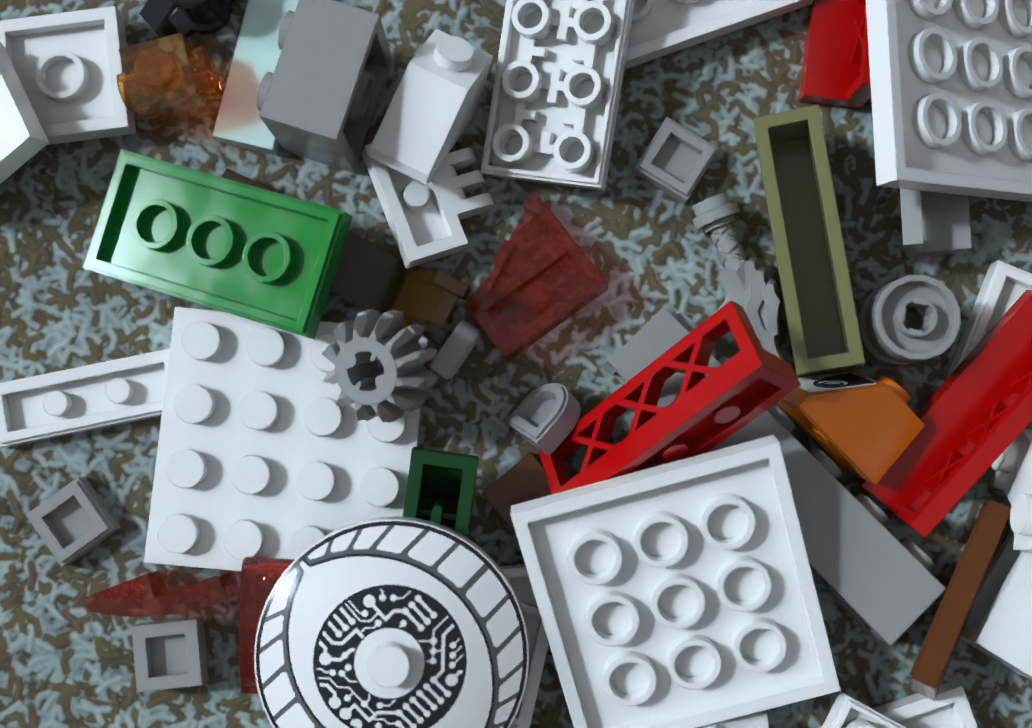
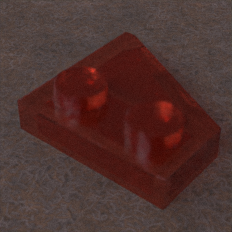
M536 191L527 197L523 205L524 213L509 241L505 239L493 260L494 268L489 278L481 282L468 306L472 317L507 363L608 290L606 279Z

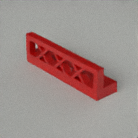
M814 0L808 9L799 102L860 109L871 98L866 0Z
M1026 290L918 410L915 415L925 426L876 485L861 477L855 481L902 522L924 538L928 536L1032 421V290Z
M731 300L578 420L574 429L550 456L541 450L539 451L551 493L567 491L707 453L797 389L801 384L790 363L763 349L744 308ZM731 331L740 351L718 368L708 367L715 342ZM676 372L684 373L685 376L678 398L665 408L657 406L664 382ZM627 410L635 411L628 436L617 445L609 444L616 419ZM582 445L588 447L580 473L569 479L564 459Z

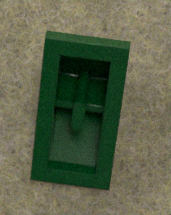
M413 447L403 517L432 521L468 538L474 505L479 456Z

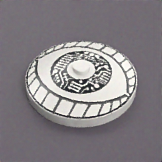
M393 516L366 519L346 525L324 536L298 556L284 571L272 589L259 620L254 650L255 677L263 708L273 728H509L519 709L528 676L529 649L525 619L514 589L503 571L483 549L464 535L435 522L412 517Z

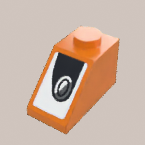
M851 371L800 376L797 378L801 386L776 403L838 467L875 485L925 426L907 406V403L911 400L910 395L896 382L882 375H879L876 380Z

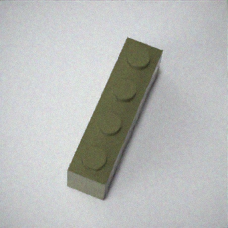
M819 104L752 118L796 375L800 377L861 369L865 364Z

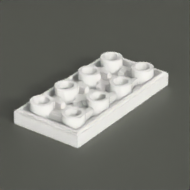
M635 0L506 1L480 173L491 177L605 191Z

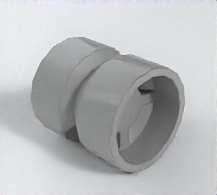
M907 275L866 294L855 305L864 358L881 367H900L927 360L944 353L956 340L961 326L960 307L954 293L941 281L927 275Z

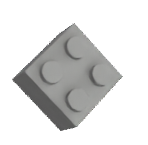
M299 0L295 12L288 11L282 20L278 35V47L281 53L274 73L267 72L260 83L257 94V109L260 111L259 117L285 152L355 174L393 62L382 22L377 13L335 0Z

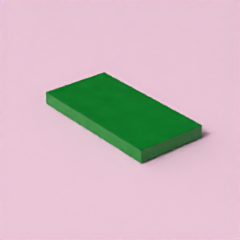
M121 149L83 268L315 340L353 216L341 210Z

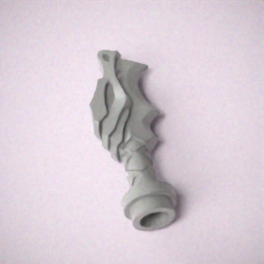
M724 192L693 205L692 208L696 215V218L692 220L696 230L704 229L705 233L711 232L710 236L715 248L719 252L718 256L724 268L717 278V281L725 289L726 294L724 303L719 309L731 300L742 306L763 349L785 360L777 344V339L780 338L781 334L780 317L783 298L778 292L776 280L772 278L769 281L767 280V268L762 266L758 268L756 257L750 256L749 260L746 259L747 257L742 245L739 244L740 241H738L739 238L734 225H732L736 221L735 215L740 213L737 202L731 203L728 193Z

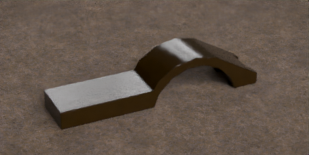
M226 168L222 175V178L276 192ZM350 230L348 231L330 288L332 294L365 311L375 309L381 315L391 310L403 312L405 328L413 324L425 326L422 338L440 346L444 344L448 336L442 329L458 298L467 300L472 290L469 285L440 271L434 272L419 266L406 269L401 258L375 246Z

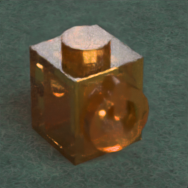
M178 33L119 49L124 73L117 74V85L122 101L128 111H135L156 131L216 117L213 102L222 100V87L214 60L205 45L193 48L184 35Z

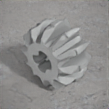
M375 309L359 312L357 317H354V321L350 320L339 324L333 330L338 343L327 346V349L321 353L335 365V370L327 373L322 381L339 384L342 391L339 394L336 406L346 407L355 403L357 421H369L379 416L382 422L387 423L394 422L403 417L405 411L412 412L420 408L426 400L423 390L433 386L438 379V376L424 366V362L435 358L438 350L432 347L422 349L418 343L425 326L413 324L405 328L403 312L391 310L381 315ZM378 359H380L384 367V371L380 370L377 363Z

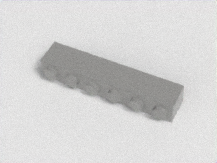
M662 307L603 367L623 386L698 326L684 313L677 311L672 316ZM711 355L708 367L718 368L729 359L722 356L717 361ZM676 372L664 382L657 406L665 408L678 398L685 376L684 373ZM774 404L709 452L774 435L780 442L813 578L870 636L891 646L946 590L930 573L935 564L913 542L904 539L900 543L883 526L889 519L882 509L862 493H858L854 497L837 480L842 474L840 468L818 448L812 447L808 451L791 434L796 428L793 421Z

